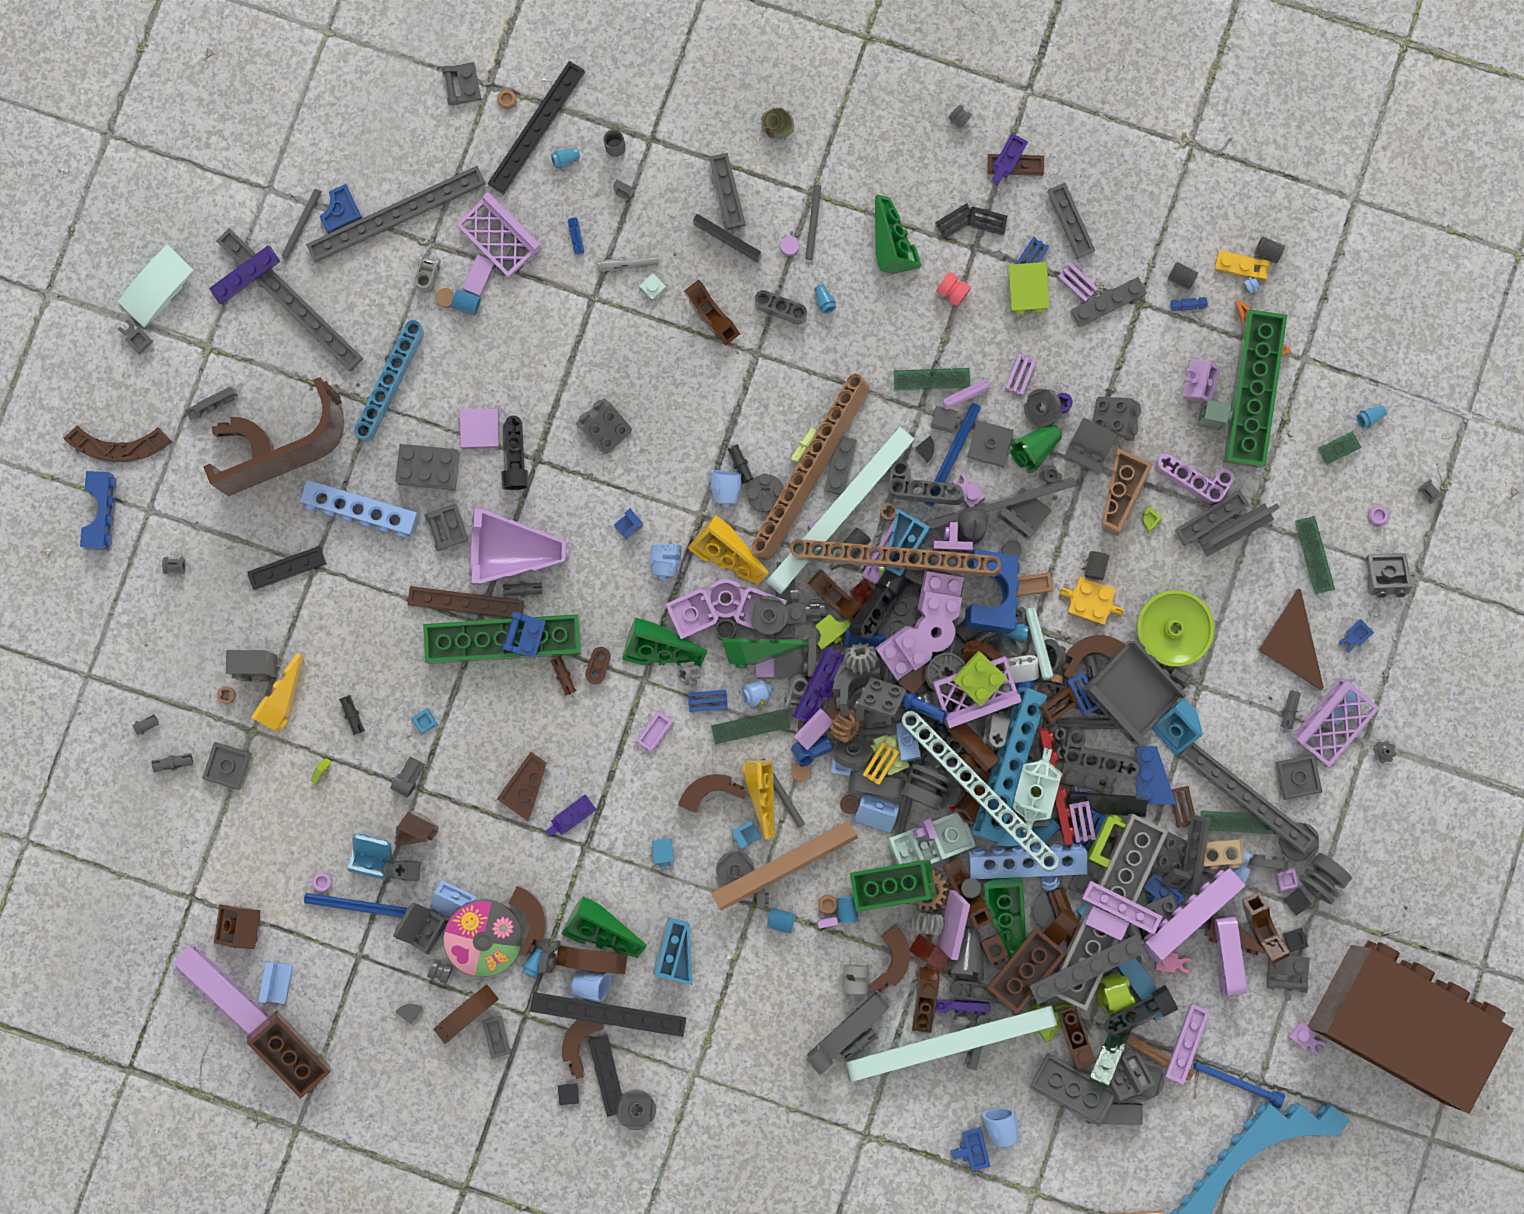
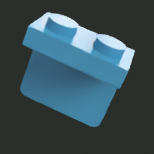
M354 834L352 837L353 853L347 870L386 880L382 868L385 862L392 861L391 843L381 838H370L365 834Z

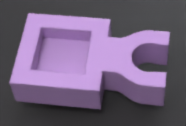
M964 473L960 475L963 479L962 484L957 483L956 480L952 481V484L961 486L965 495L964 502L968 507L975 506L986 497L974 482L968 483L967 476Z
M1301 1021L1298 1022L1288 1035L1290 1039L1303 1049H1306L1308 1046L1311 1053L1315 1056L1320 1054L1315 1050L1317 1044L1323 1048L1326 1046L1324 1042L1315 1040L1314 1037L1317 1034Z

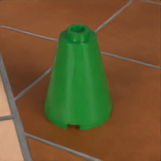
M1049 425L1019 437L1009 444V446H1012L1010 454L1020 468L1025 467L1028 469L1026 472L1033 473L1060 442L1062 431L1056 425Z

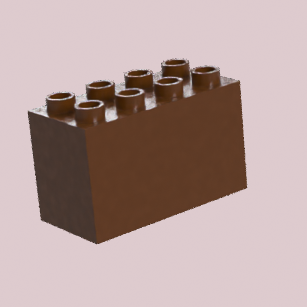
M1367 940L1364 947L1350 945L1308 1027L1440 1103L1470 1114L1514 1028L1502 1022L1506 1012L1485 1001L1482 1004L1471 999L1468 1003L1467 1000L1471 994L1469 991L1449 981L1445 983L1436 979L1435 983L1431 982L1436 973L1417 962L1411 964L1401 960L1400 964L1396 961L1400 953L1381 942L1376 944Z

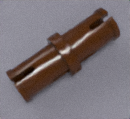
M558 656L550 660L557 674L556 679L560 681L565 696L576 692L577 690L570 678L571 673L567 671L562 657Z

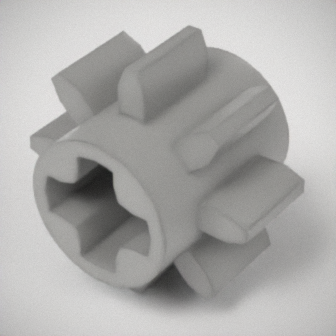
M694 661L681 663L682 668H679L677 671L678 679L684 682L685 686L697 684V679L701 677L699 666L694 665Z

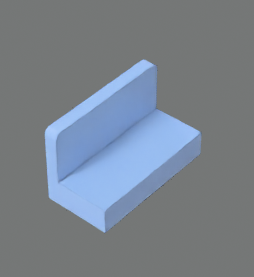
M863 793L854 821L891 833L900 805Z
M442 880L434 892L430 908L450 917L457 908L467 902L476 900L477 897Z
M271 961L266 962L258 1002L286 1003L292 965Z

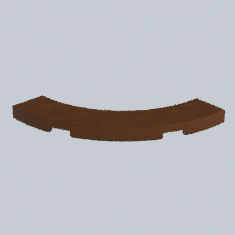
M78 425L63 438L72 447L87 456L117 463L147 458L172 443L159 427L148 435L127 443L99 440L87 434Z

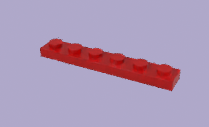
M1046 727L1038 729L1043 752L1044 748L1052 749L1051 744L1054 743L1052 732H1048ZM1056 750L1052 751L1049 760L1055 768V762H1058ZM1059 783L1054 803L1063 842L1065 845L1073 843L1072 837H1075L1073 826H1069L1068 822L1071 814L1069 807H1065L1064 800L1067 799L1064 788L1061 789Z

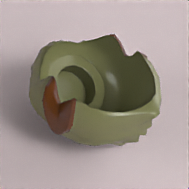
M773 107L763 113L761 118L762 130L768 137L783 139L794 132V121L790 112L783 108Z

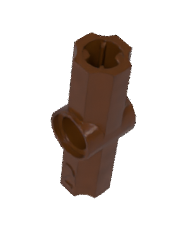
M1064 887L1048 892L1056 918L1064 909L1076 918ZM1077 926L1064 939L1067 948L1077 929Z

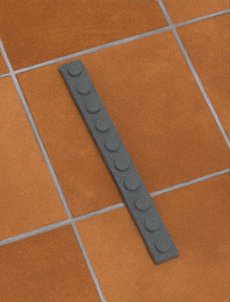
M475 166L307 243L306 246L313 261L316 263L486 185V182L478 166Z
M230 228L216 240L240 265L256 254ZM272 269L256 280L349 372L363 360V357Z

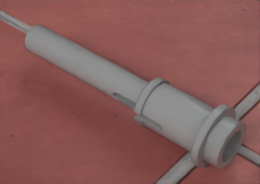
M658 256L620 260V258L603 260L602 258L601 261H598V270L604 274L605 271L621 270V268L659 264Z

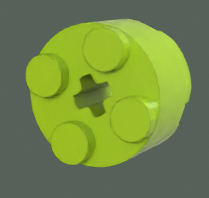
M1118 972L1102 977L1095 991L1100 1007H1105L1107 1011L1104 1012L1106 1017L1114 1016L1135 1005L1134 997L1130 995L1128 989L1130 983L1127 976L1122 977Z

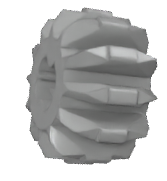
M861 642L859 645L852 644V648H847L844 656L848 670H852L854 674L860 672L861 675L864 671L869 673L870 669H875L878 660L874 647H870L868 643L862 645Z
M916 911L913 912L911 918V928L916 932L939 935L944 927V918L939 914Z

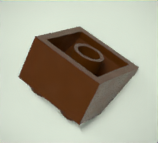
M220 904L214 943L233 948L255 949L261 910Z

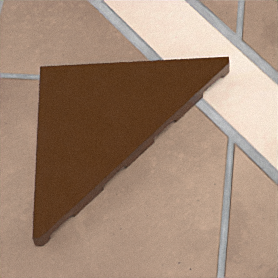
M1298 588L1258 650L1319 690H1323L1324 686L1301 589Z

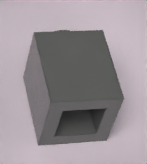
M936 406L930 427L953 433L954 428L958 429L961 417H957L958 411Z

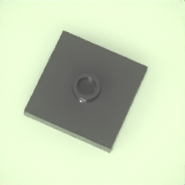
M977 420L967 458L1004 467L1014 430Z
M214 742L202 779L241 790L252 753Z
M1314 754L1275 762L1283 800L1323 792Z

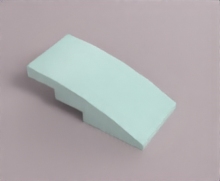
M167 244L139 273L118 300V303L146 328L172 303L170 300L183 288L182 285L195 271Z
M955 812L932 821L938 837L924 841L923 836L915 839L912 831L920 829L916 827L888 838L887 841L896 864L920 860H930L932 864L976 846L968 823H964L958 813Z

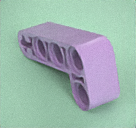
M1169 454L1162 455L1155 463V469L1158 473L1210 505L1218 503L1225 496L1234 481V475L1228 469L1219 471L1211 481ZM1164 461L1168 462L1166 468L1163 467ZM1178 470H1182L1185 473L1184 479L1178 477ZM1220 475H1225L1228 479V482L1222 483L1220 481ZM1194 480H1197L1201 483V489H1197L1194 487ZM1210 491H1215L1218 495V498L1212 499L1210 497Z
M1236 917L1215 919V932L1222 977H1219L1220 991L1225 996L1247 993V984Z

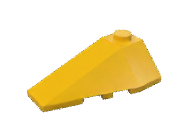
M717 515L703 527L687 548L701 560L707 563L711 561L720 565L719 568L723 570L727 568L735 572L736 576L756 585L769 574L767 569L731 526Z
M299 653L295 655L283 672L284 678L275 682L272 686L273 693L263 698L251 718L278 732L287 726L289 722L287 718L290 715L304 660L303 655Z
M773 760L745 761L743 775L745 776L764 838H774Z

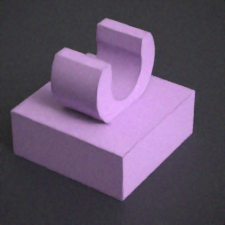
M931 818L919 822L918 826L920 829L912 831L915 839L923 836L924 841L938 837Z

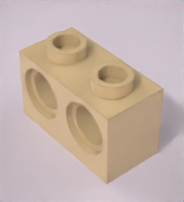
M1243 839L1207 842L1203 866H1209V870L1221 869V865L1227 864L1228 868H1238L1240 863H1245ZM1231 848L1237 851L1236 859L1229 857V850ZM1211 850L1216 851L1218 854L1216 861L1211 860L1209 857Z

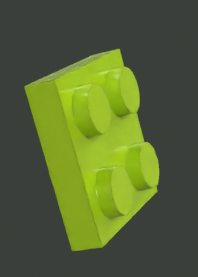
M978 651L952 680L979 706H982L1007 677Z

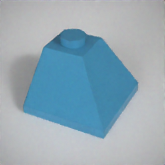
M1182 698L1172 706L1151 728L1175 755H1178L1203 735L1198 713L1185 698Z

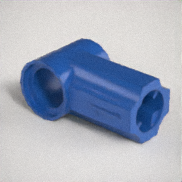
M826 735L820 737L808 750L799 742H796L791 747V751L801 767L808 766L814 761V758L833 751L830 740Z

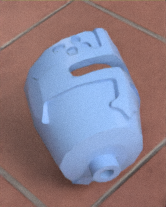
M711 470L710 489L714 502L723 504V507H730V504H736L741 490V474L723 470Z
M677 544L652 545L650 555L652 574L659 576V580L666 581L667 577H674L681 560V546Z
M587 970L577 972L573 980L570 981L572 995L585 1001L603 1002L610 988L612 973Z
M995 1108L982 1112L987 1134L995 1146L1007 1149L1019 1141L1018 1124L1012 1109Z

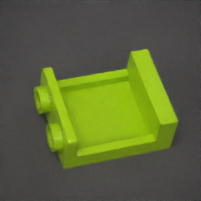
M1047 262L1006 266L1009 275L1010 311H1014L1015 315L1026 314V310H1033V313L1045 312L1046 308H1050Z
M1116 815L1105 817L1095 836L1096 840H1093L1087 851V861L1100 867H1108L1110 860L1100 856L1113 826L1119 829L1126 827V824L1122 823V818Z

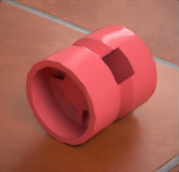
M949 272L936 289V292L944 297L949 296V302L958 307L972 287L964 281L958 282V277Z

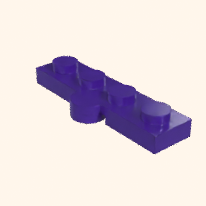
M826 647L792 717L807 723L819 710L823 697L830 698L833 696L832 682L845 655Z

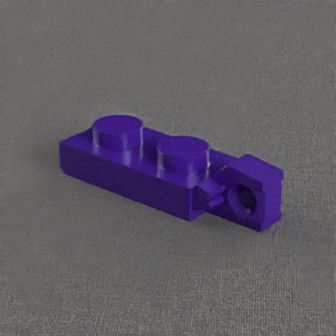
M1011 133L994 163L992 171L995 172L991 183L998 186L1002 177L1008 178L1026 148L1028 141Z
M585 794L551 820L553 825L546 830V833L549 837H552L557 832L560 835L567 833L597 809Z
M937 999L936 1012L947 1013L949 1010H954V1013L966 1014V1011H974L976 1015H986V1012H991V1005L989 1002Z

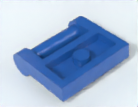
M512 612L511 625L502 649L536 659L546 621ZM520 620L525 621L519 645L515 647L513 642Z

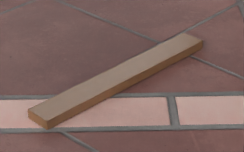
M846 821L712 892V897L720 911L858 839L857 834L850 823Z

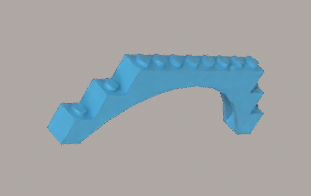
M1297 1102L1287 1108L1285 1116L1270 1103H1261L1256 1108L1254 1117L1252 1119L1249 1118L1242 1127L1244 1129L1240 1134L1237 1133L1232 1137L1230 1146L1218 1154L1219 1159L1216 1163L1208 1166L1205 1170L1206 1175L1202 1180L1198 1179L1192 1187V1192L1189 1195L1186 1194L1181 1199V1205L1178 1209L1172 1210L1169 1214H1212L1219 1194L1231 1176L1248 1159L1266 1147L1289 1138L1306 1135L1338 1136L1350 1120L1328 1103L1318 1108L1316 1117Z

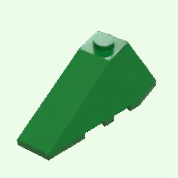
M877 194L875 196V243L880 271L896 274L920 268L921 262L914 244H910L907 235H909L908 231L900 225V216L891 198Z
M635 617L629 630L622 660L640 665H647V662H655L658 665L676 663L678 666H681V663L694 661V665L701 666L707 650L686 639H681L679 635L654 622Z
M723 639L722 642L729 664L736 665L735 668L747 669V665H756L809 646V642L803 640H776L774 642L773 640L759 639L758 642H755V640Z
M1021 877L994 878L984 884L985 904L1008 956H1011L1026 938L1023 880Z
M584 896L574 907L561 932L562 935L578 943L585 944V941L594 943L597 948L602 949L603 946L613 948L616 953L627 954L638 958L647 946L604 907Z

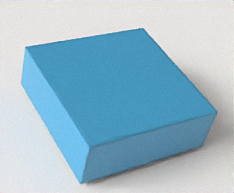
M429 708L411 718L421 734L438 725Z

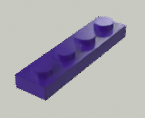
M266 246L209 289L217 302L224 304L281 261L272 247Z

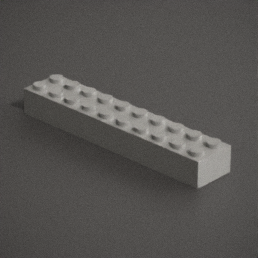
M1129 814L1125 822L1126 827L1122 828L1110 854V863L1108 867H1104L1097 884L1136 903L1168 830L1134 814ZM1088 902L1066 950L1067 954L1062 959L1057 972L1118 943V939L1084 924L1091 907L1095 905ZM1103 973L1057 995V997L1087 1011Z

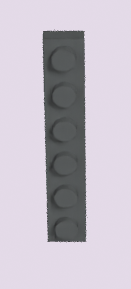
M1135 934L1029 985V988L1037 1004H1040L1144 954L1145 951Z

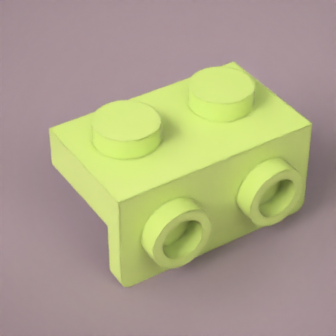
M886 734L870 741L873 756L882 742L900 752L896 735L889 736ZM884 747L883 751L879 755L877 759V765L879 764L880 760L887 751V748ZM892 751L880 768V774H882L894 753ZM900 753L885 777L909 767L907 761H901Z

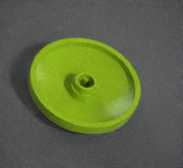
M1182 590L1164 591L1152 597L1142 607L1136 624L1137 638L1145 646V651L1149 655L1154 656L1159 664L1169 667H1182L1196 662L1208 651L1214 638V620L1207 605L1194 594Z

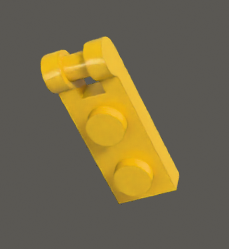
M1219 250L1214 270L1246 278H1256L1259 281H1267L1268 274L1266 272L1270 267V261ZM1254 266L1259 267V272H1254Z

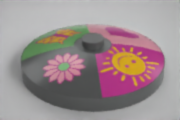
M478 899L463 904L450 916L444 930V948L449 960L460 971L471 976L489 977L503 972L516 960L522 946V929L518 918L507 906L494 900Z

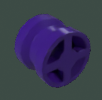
M1059 393L1057 396L1061 399L1062 414H1064L1072 407L1073 400L1069 394Z

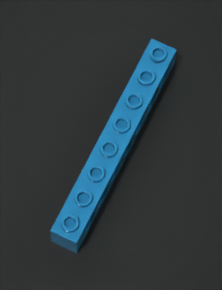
M1024 687L1018 688L1017 693L1020 695L1022 702L1012 706L1006 742L998 749L996 755L1000 761L992 767L987 783L1010 809L1015 799L1023 764L1028 762V754L1034 743V735L1040 725L1042 711L1039 709V706L1045 703L1047 698L1045 694ZM995 800L990 801L988 804L991 810H996L999 807ZM980 805L971 834L990 842L1000 843L1004 836V829L995 820L992 824V816ZM1004 815L1002 822L1006 824L1010 815Z

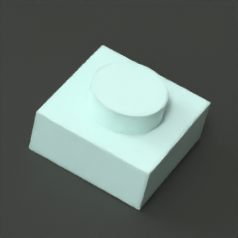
M653 273L639 286L652 301L666 289V286Z

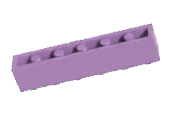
M1230 868L1225 872L1223 870L1219 871L1214 876L1216 880L1212 884L1207 882L1200 888L1201 894L1198 896L1193 894L1186 901L1188 905L1184 909L1180 906L1172 913L1174 918L1170 921L1165 919L1158 925L1160 930L1156 934L1149 933L1144 938L1146 942L1142 947L1157 964L1246 886Z
M194 944L188 945L173 962L176 966V971L183 976L186 975L193 987L196 989L200 988L207 1000L210 1002L214 1001L219 1006L218 1010L222 1014H228L233 1019L232 1023L239 1029L243 1028L247 1032L246 1036L270 1016Z

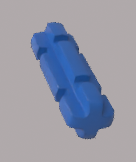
M576 217L568 219V225L571 228L569 230L572 244L574 245L575 255L583 254L584 247L580 228L578 227V219Z
M1199 297L1198 300L1196 298L1181 299V301H1170L1171 311H1179V309L1193 310L1197 309V307L1203 309L1207 308L1208 305L1206 297Z

